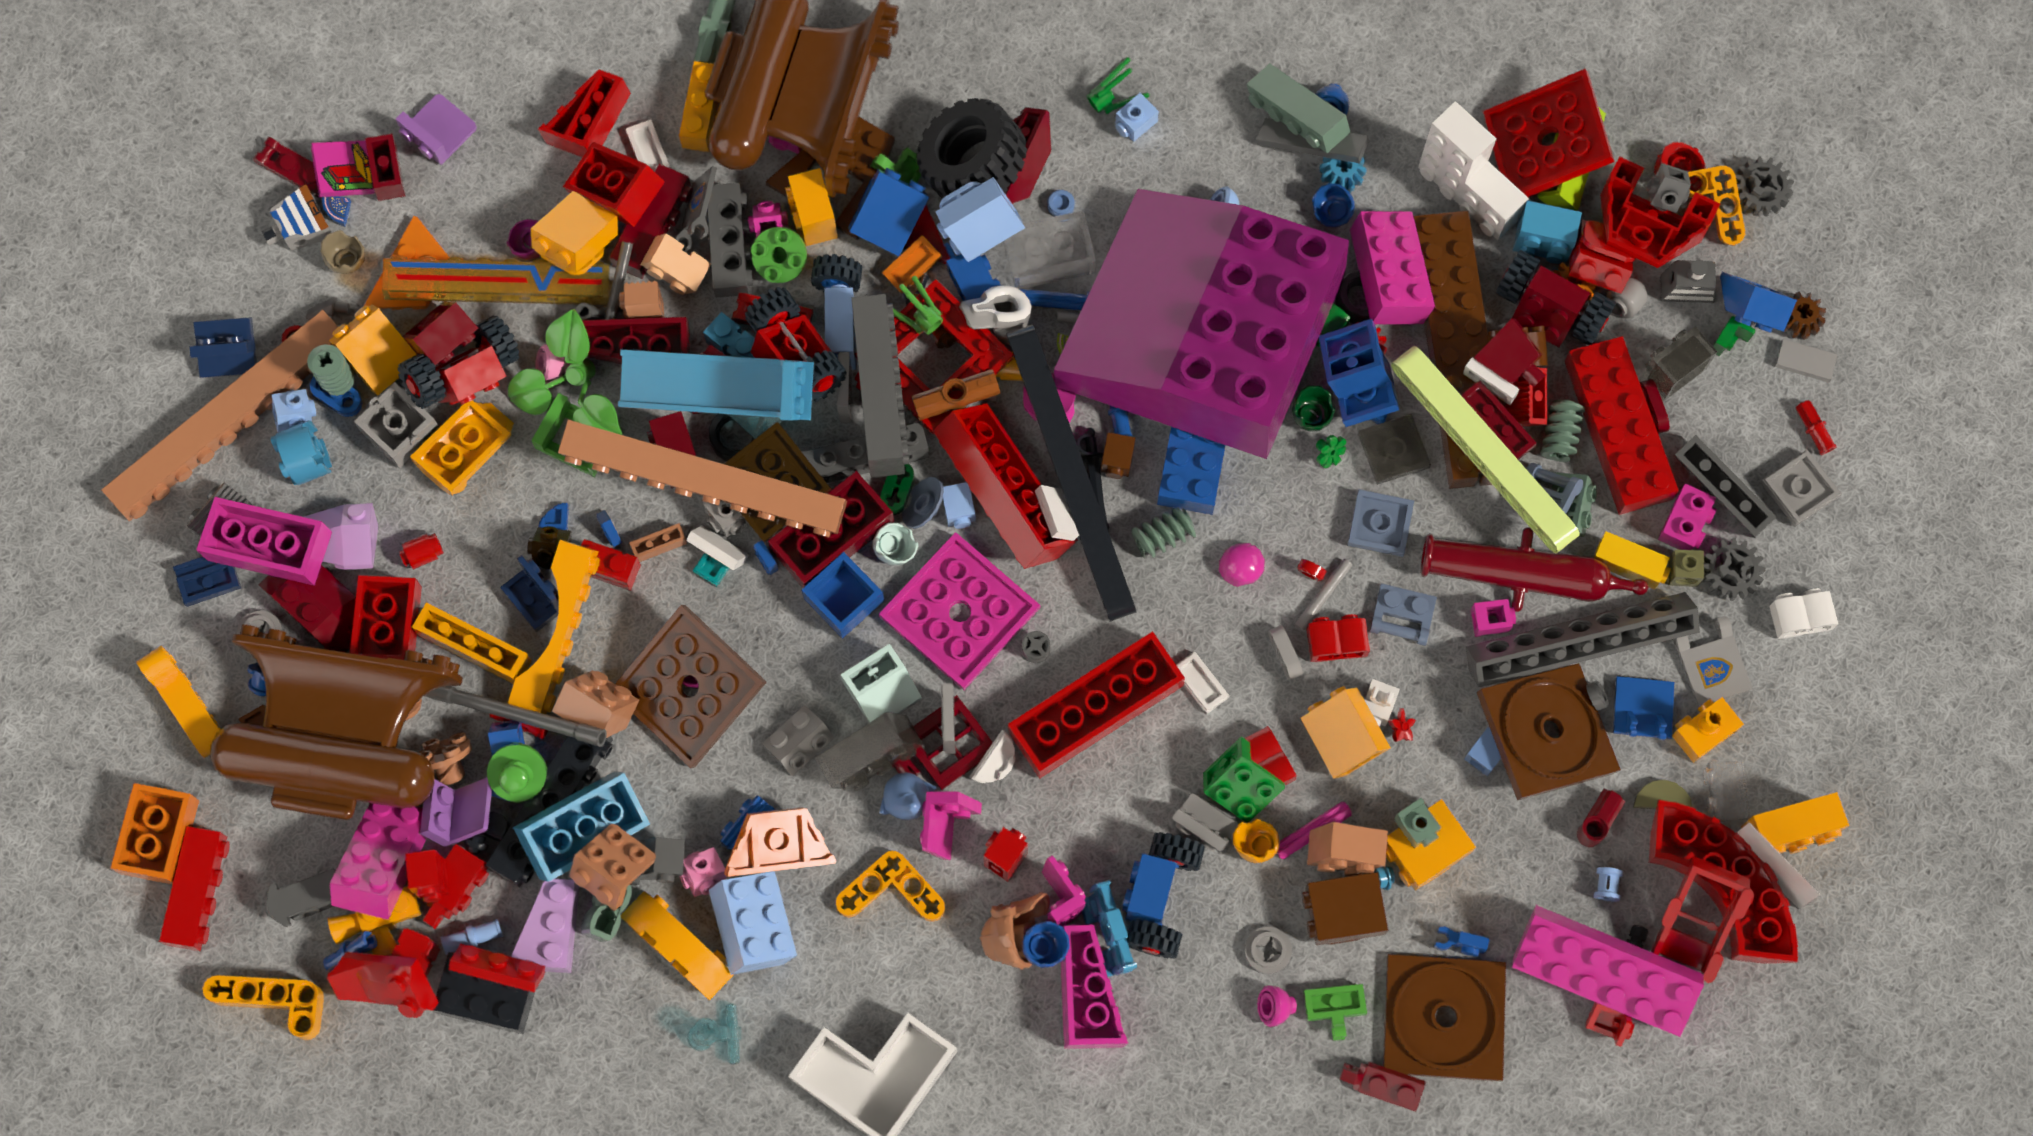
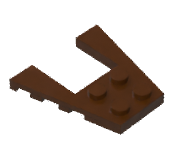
M860 116L852 140H856L854 155L857 156L854 171H848V174L863 183L835 222L836 228L857 241L860 237L849 232L848 226L858 209V204L870 180L876 173V170L870 164L879 154L889 159L895 143V137ZM802 150L767 179L766 185L787 198L785 188L790 186L788 176L809 171L816 160L809 153Z

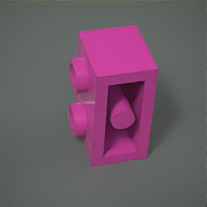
M1684 484L1677 495L1657 540L1679 550H1692L1694 547L1699 549L1706 533L1702 532L1705 522L1711 523L1717 510L1712 507L1716 497L1688 484Z

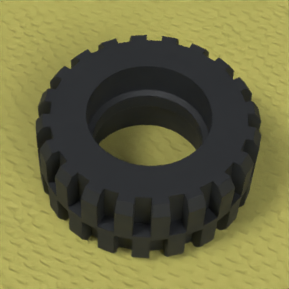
M970 98L967 99V102L961 100L955 102L951 108H944L941 111V115L935 116L930 121L931 125L929 128H925L922 133L923 140L919 141L917 165L919 166L921 176L942 199L967 183L980 182L982 184L994 177L1004 193L1008 191L1007 187L1011 183L1014 184L1018 179L1017 173L1018 171L1021 172L1024 166L1022 159L1026 158V140L1021 129L999 104L993 103L988 99ZM984 142L980 151L972 159L959 164L962 156L971 147Z

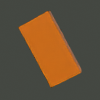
M922 235L888 266L882 274L902 294L903 291L899 288L900 284H904L908 289L914 283L912 277L917 276L919 279L942 255Z

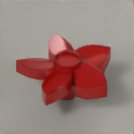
M1400 708L1397 719H1390L1388 721L1393 729V741L1398 742L1402 739L1413 741V733L1410 728L1415 724L1416 720L1413 718L1406 719L1404 708Z

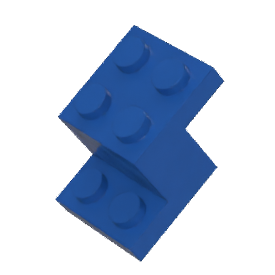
M1372 319L1319 336L1327 383L1338 398L1342 422L1346 427L1399 410L1391 366L1379 346L1376 326Z

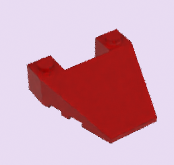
M1619 156L1600 194L1606 244L1659 268L1701 243L1721 203L1695 192L1683 216L1669 210H1658L1650 204V201L1632 193L1644 167Z

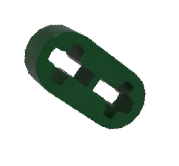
M910 464L904 465L908 478L904 477L900 485H897V475L887 476L880 498L890 508L893 515L904 511L913 488L915 473ZM894 492H898L897 499L900 503H894L893 506H889L886 499H892Z

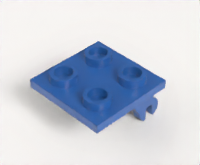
M1617 676L1613 734L1629 735V737H1654L1659 740L1671 739L1674 682Z

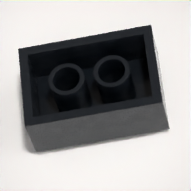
M448 952L436 994L439 1003L433 1011L439 1015L523 1035L535 992L449 970L450 959L454 953Z

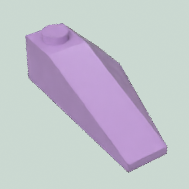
M373 503L346 504L304 516L305 518L322 521L332 531L322 562L332 563L335 565V568L344 570L373 568L378 534V523Z

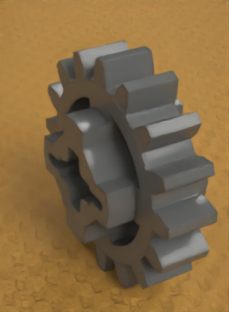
M1758 157L1755 164L1749 159L1745 167L1740 166L1737 171L1738 175H1735L1740 203H1745L1743 210L1747 211L1749 208H1752L1754 216L1759 211H1763L1765 217H1768L1771 210L1775 214L1779 213L1781 207L1785 208L1794 192L1792 189H1789L1794 184V180L1787 179L1790 171H1782L1783 163L1781 162L1776 166L1773 165V158H1769L1765 163L1761 157Z
M1732 538L1729 545H1727L1723 539L1718 543V547L1712 545L1709 549L1710 554L1704 556V562L1708 563L1704 564V573H1708V575L1704 577L1703 582H1711L1712 586L1709 591L1713 592L1718 589L1720 591L1719 598L1721 599L1725 594H1729L1730 601H1734L1737 594H1739L1743 600L1748 596V592L1753 594L1758 589L1756 585H1760L1764 580L1759 575L1763 574L1766 568L1758 565L1763 560V556L1755 557L1754 553L1757 548L1747 549V541L1745 540L1741 545H1737L1736 538ZM1720 556L1721 566L1715 569L1716 559ZM1728 567L1737 568L1738 572L1736 573L1735 570L1730 571ZM1748 570H1751L1750 579L1746 583L1747 577L1745 573L1748 572Z

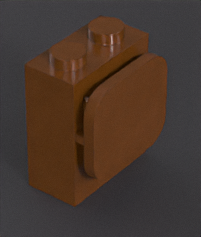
M1378 872L1311 882L1306 885V891L1302 892L1304 909H1309L1311 918L1310 921H1307L1308 935L1310 939L1314 938L1316 946L1358 941L1363 938L1386 935L1388 932Z

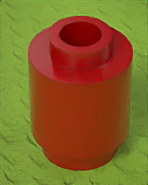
M426 533L402 543L403 550L399 551L405 567L411 565L413 570L439 559L438 556L444 554L435 533L430 535Z

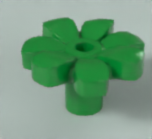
M1329 435L1326 441L1324 439L1318 440L1316 448L1321 453L1317 456L1316 461L1325 469L1329 468L1332 463L1335 466L1342 461L1339 455H1344L1346 450V439L1341 436Z

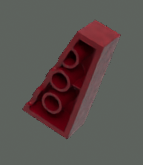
M686 317L583 320L590 346L588 358L622 364L621 350L690 354L689 323Z

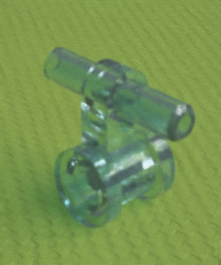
M727 1004L725 1006L726 1026L718 1027L717 1023L709 1018L700 1019L689 1030L687 1040L689 1045L697 1051L709 1049L714 1042H727L728 1063L738 1064L740 1062L739 1041L742 1040L741 1027L738 1026L737 1005ZM701 1029L705 1035H709L706 1040H704L703 1035H698Z

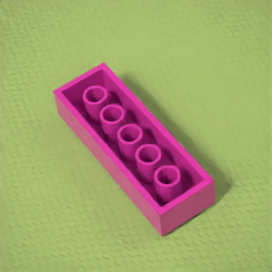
M1535 905L1513 956L1512 968L1678 1037H1681L1704 986L1703 973L1538 905Z

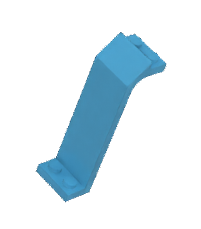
M645 350L620 351L622 356L621 394L618 407L779 417L780 420H811L814 362Z

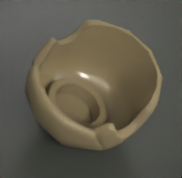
M337 230L327 234L321 242L320 252L324 263L330 270L336 273H353L365 261V248L357 236L351 237L342 230Z

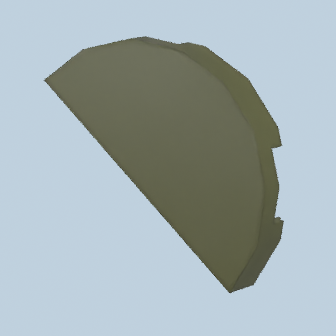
M1657 780L1645 785L1635 797L1633 808L1656 809L1658 800L1676 802L1692 807V802L1686 790L1677 783L1668 780Z

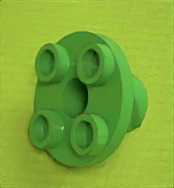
M773 227L767 229L756 238L751 247L752 262L756 271L764 279L772 283H784L795 279L806 265L807 249L805 243L795 231L789 228Z
M520 742L508 744L497 750L487 767V778L492 790L501 798L513 802L526 801L536 796L542 789L547 775V766L542 756L534 748Z

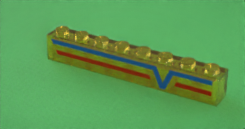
M397 255L391 258H383L382 292L385 300L573 305L588 303L592 305H606L610 297V265L598 261L584 274L572 275L543 259H535L532 262H520V260L513 258L505 259L504 261L477 258L475 261H468L459 257L436 260L430 256L408 259L405 256Z

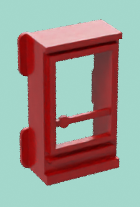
M1693 856L1675 898L1671 899L1662 918V927L1652 945L1651 952L1657 955L1659 953L1701 970L1704 981L1712 983L1724 959L1720 952L1736 918L1742 919L1745 916L1754 897V893L1750 889V879ZM1696 874L1736 889L1719 926L1712 921L1707 922L1680 910ZM1677 916H1682L1706 926L1710 931H1717L1711 944L1672 928Z

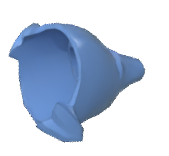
M912 773L896 774L885 785L879 814H891L905 821L917 819L923 815L922 805L926 800V792H934L937 787L921 780Z

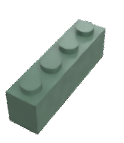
M1270 63L1247 83L1250 95L1249 100L1257 109L1262 108L1268 112L1274 121H1281L1287 125L1293 134H1300L1313 148L1318 147L1325 153H1328L1350 133L1347 117L1344 113Z

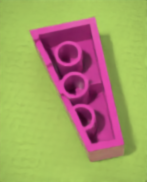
M1064 925L1063 928L1069 936L1070 944L1065 959L1060 962L1064 1049L1123 1048L1128 1044L1122 1028L1120 1013L1115 1004L1111 982L1106 973L1094 925Z

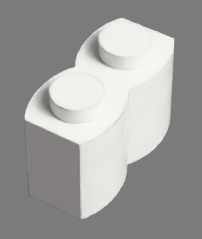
M1820 588L1805 591L1803 596H1793V593L1778 595L1776 600L1769 606L1777 638L1783 639L1833 630L1838 625V620L1830 591L1821 592Z

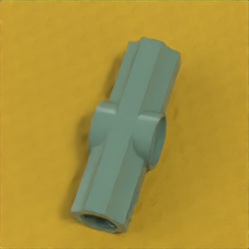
M710 0L707 14L703 15L700 22L699 43L694 61L715 63L723 37L726 32L731 31L730 20L736 0Z

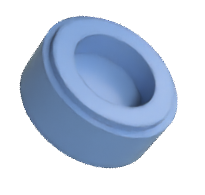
M1056 190L1048 197L1047 208L1052 216L1066 218L1074 211L1075 200L1068 191Z

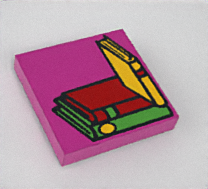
M365 140L312 143L311 151L319 197L375 194Z

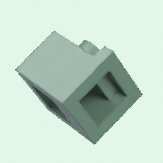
M1422 798L1403 809L1394 818V821L1414 848L1420 844L1427 847L1439 838L1436 833L1439 832L1441 826L1425 806ZM1422 819L1426 827L1418 828L1415 823L1416 820Z

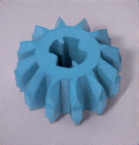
M1323 157L1322 161L1324 163L1320 164L1319 171L1323 173L1321 176L1322 183L1341 184L1350 192L1354 191L1355 185L1360 186L1363 183L1362 177L1366 175L1367 171L1363 167L1364 157H1362L1360 163ZM1340 167H1344L1345 172H1341Z

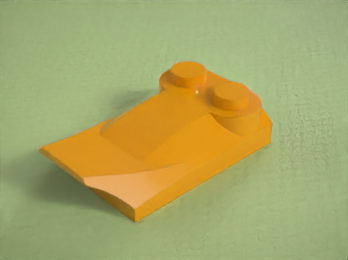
M471 400L463 404L410 458L423 474L444 492L453 496L465 489L467 481L511 437L514 423L493 404L477 403Z

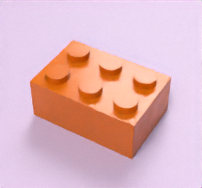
M134 783L111 869L120 875L173 885L186 826L193 827L199 800L190 793Z

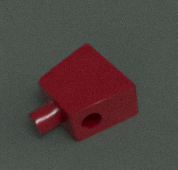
M1512 318L1474 357L1478 362L1511 384H1515L1523 377L1532 387H1535L1546 376L1535 365L1541 358L1542 353L1515 318Z

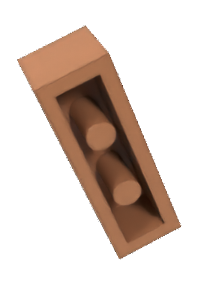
M680 523L629 543L634 556L638 557L639 562L686 545L687 541Z

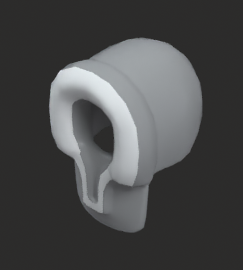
M1009 285L991 287L980 298L961 302L959 306L970 328L988 329L1003 345L1009 344L1007 333L1028 326V320L1031 315V304L1026 294L1018 288Z

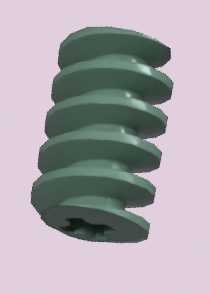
M325 344L317 346L310 352L307 359L308 368L323 390L327 391L330 395L339 396L351 389L355 379L354 373L338 348Z
M1558 399L1552 401V405L1548 409L1550 415L1547 417L1548 425L1544 430L1546 436L1542 440L1544 446L1540 451L1541 456L1564 463L1571 460L1568 455H1575L1578 450L1570 446V444L1579 443V438L1572 434H1579L1582 430L1574 424L1583 422V417L1576 413H1584L1586 409L1584 406L1569 400Z
M1178 507L1172 509V516L1168 512L1163 513L1162 521L1158 517L1152 518V526L1148 522L1142 523V531L1138 527H1133L1131 530L1134 542L1144 559L1146 552L1153 558L1156 557V547L1165 553V543L1167 542L1175 548V538L1177 537L1185 543L1186 533L1196 538L1191 518L1184 508L1181 511Z

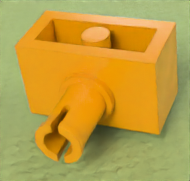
M1723 697L1716 702L1709 699L1697 708L1700 713L1694 718L1687 715L1675 724L1677 730L1672 734V737L1693 763L1744 725Z

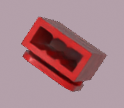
M1582 219L1579 225L1576 244L1570 254L1569 276L1622 294L1633 272V262L1636 258L1606 244L1603 223Z

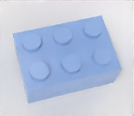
M775 871L721 880L709 889L730 975L780 966L797 956Z

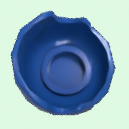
M1328 183L1321 186L1312 198L1314 215L1326 227L1338 228L1349 222L1354 214V199L1351 193L1341 184Z
M1045 921L1029 928L1024 935L1022 941L1023 954L1031 964L1038 967L1055 966L1062 962L1070 948L1069 936L1062 926L1054 922Z

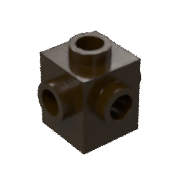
M552 526L538 527L534 537H530L528 540L527 553L532 555V560L537 566L543 569H551L559 541L571 542L572 531L559 530Z

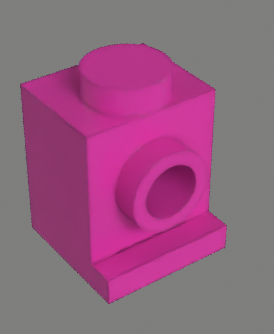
M1508 599L1474 603L1470 610L1475 637L1508 633L1512 629L1513 624H1516L1515 610L1513 607H1509ZM1495 616L1498 619V623H1490L1488 617Z

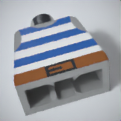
M307 185L300 187L272 207L270 213L276 224L261 231L269 246L284 239L291 251L321 242L327 234L332 233Z

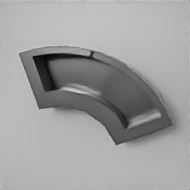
M655 837L637 840L656 855L655 862L630 885H639L640 880L673 883L675 877L683 875L685 839Z

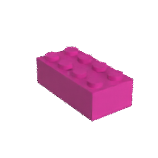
M1360 211L1350 228V234L1370 319L1375 324H1424L1434 309L1435 304L1413 213L1404 211Z
M214 497L196 551L207 561L315 585L332 531L322 521Z
M369 803L330 882L331 906L389 920L408 879L405 854L420 852L427 837L420 834L423 808H397Z

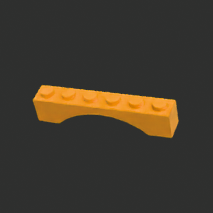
M559 541L551 566L559 596V612L555 631L541 657L527 671L515 678L507 704L543 714L552 711L556 696L553 695L556 684L559 685L564 676L565 669L562 668L564 658L569 657L573 648V641L570 639L573 630H577L581 623L582 613H579L582 602H586L589 597L591 586L588 583L591 574L594 575L598 569L600 558H597L599 551L568 541Z

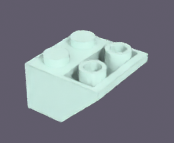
M890 644L841 674L844 686L873 730L922 699L907 669Z

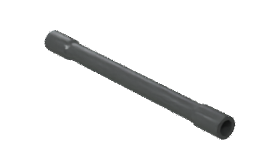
M452 686L440 687L426 694L431 699L449 704H458L570 736L578 741L600 747L607 738L605 729L583 723H574L461 691Z

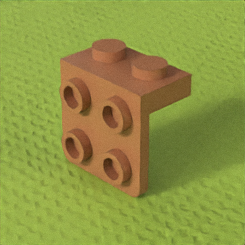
M610 824L575 854L569 877L577 885L584 887L596 896L602 904H606L615 911L623 903L627 886L655 862L656 855L619 826Z

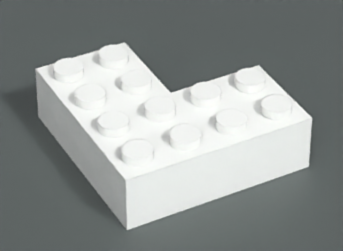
M1455 101L1432 123L1418 167L1420 168L1421 175L1427 181L1431 182L1433 180L1440 187V192L1445 198L1456 201L1460 205L1461 211H1469V217H1473L1480 224L1481 230L1487 236L1491 237L1493 235L1499 240L1519 221L1526 201L1529 198L1488 162L1496 138Z
M909 1013L904 1017L873 1062L824 1027L793 1069L789 1078L867 1136H898L955 1056L957 1048Z

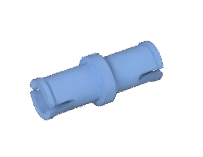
M498 919L475 927L469 925L466 926V930L441 936V942L445 954L448 955V952H455L460 944L478 947V944L498 937L501 938L503 934Z

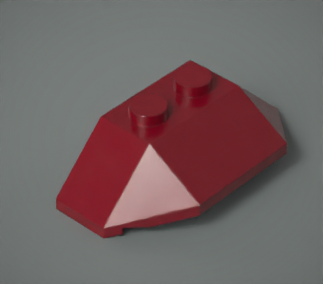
M1025 107L1020 112V115L1013 119L1025 137V147L1027 150L1026 158L1022 159L1024 161L1023 169L1017 173L1018 179L1014 184L1011 183L1007 187L1008 191L1005 192L1012 204L1030 197L1051 153L1050 114L1045 109Z
M322 565L315 585L267 575L258 584L325 649L344 653L350 649L356 596Z

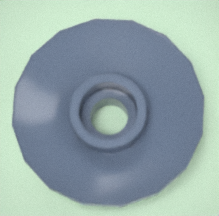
M928 477L920 481L912 489L910 506L902 512V519L907 527L913 529L922 527L937 514L944 493L943 484L939 479Z

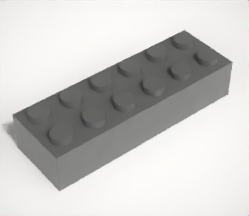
M886 294L851 297L870 476L880 477L905 474L904 465L909 464L907 438L901 439V437H907L904 411L898 412V410H904L901 384H897L901 383L899 361L898 357H896L898 356L893 305L892 303L887 304Z

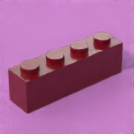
M658 164L655 173L665 183L635 227L626 225L610 255L612 266L616 268L622 241L633 244L627 273L640 279L644 278L648 270L640 264L655 237L667 234L670 226L677 224L681 213L679 209L683 202L687 203L693 191L689 176L662 164Z

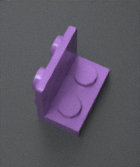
M486 777L457 790L434 779L433 790L429 798L423 803L420 834L447 847L487 831L492 792L488 778Z

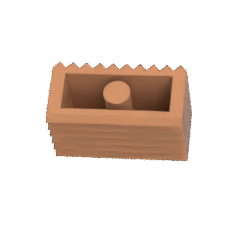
M637 281L635 284L633 282L630 284L626 282L624 284V292L619 293L620 308L623 309L624 319L664 318V301L657 281H648L647 283L644 281L639 283Z

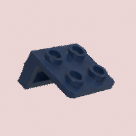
M520 555L516 559L523 570L500 588L535 632H538L558 616V591L548 579L543 582L545 578L531 558L526 561Z

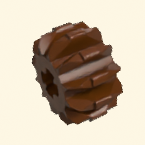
M1799 291L1791 297L1797 301L1783 333L1792 330V339L1796 338L1799 333L1803 340L1808 339L1810 334L1817 335L1820 331L1819 327H1823L1826 319L1822 317L1826 313V308L1818 307L1821 299L1811 300V292L1803 297Z

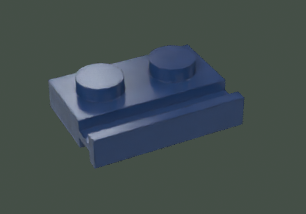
M203 556L173 566L183 603L186 607L242 588L235 567L207 561Z

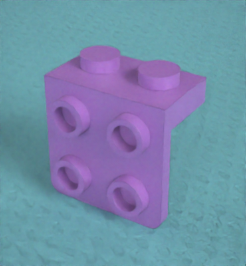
M441 94L435 95L413 118L409 117L404 111L396 118L400 127L398 130L399 134L409 143L413 141L419 146V151L428 159L433 158L440 165L477 129L473 120Z

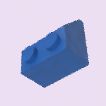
M1721 272L1720 281L1725 310L1736 315L1735 321L1748 326L1751 325L1752 321L1756 322L1755 327L1770 333L1773 328L1781 331L1785 330L1796 304V299L1764 285Z

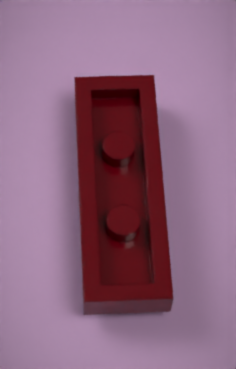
M1481 380L1461 395L1518 460L1536 446L1537 443Z

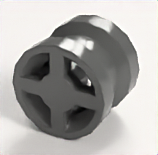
M1032 631L1023 638L1022 654L1027 661L1034 664L1041 663L1049 657L1051 646L1048 636L1040 631Z

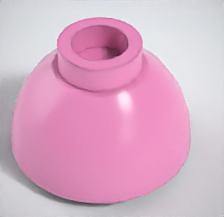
M543 344L536 355L535 369L543 373L545 383L561 377L563 373L566 374V369L570 366V363L565 362V357H557L552 354L548 346Z

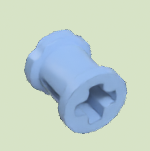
M1598 867L1596 873L1599 875L1598 888L1594 892L1593 897L1604 901H1620L1621 896L1618 894V888L1623 871L1611 867ZM1610 879L1609 889L1607 890V883Z

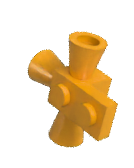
M407 886L403 888L389 920L359 912L328 917L327 920L336 945L361 931L362 933L370 931L371 935L368 938L374 934L377 939V946L372 949V954L391 956L397 943L390 931L397 928V923L419 916L421 912L415 893L410 891Z

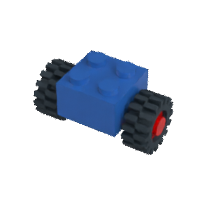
M1156 832L1153 836L1149 855L1142 854L1141 861H1134L1129 883L1134 884L1133 890L1127 889L1122 911L1127 912L1126 920L1131 921L1127 938L1129 948L1157 957L1177 958L1183 934L1173 928L1164 926L1161 922L1175 869L1199 871L1205 850L1203 844L1187 837L1183 838L1180 835L1175 836L1171 833Z

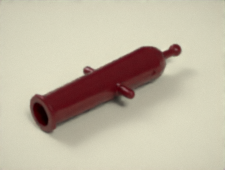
M1530 527L1523 529L1521 545L1517 546V548L1436 539L1431 533L1427 534L1423 546L1420 568L1422 577L1434 574L1511 588L1514 591L1512 607L1515 612L1522 610L1525 592L1528 593V591L1590 602L1604 598L1610 590L1633 591L1636 595H1644L1649 588L1648 583L1644 579L1633 581L1613 576L1608 565L1594 557H1579L1569 554L1535 551L1532 548L1534 531Z

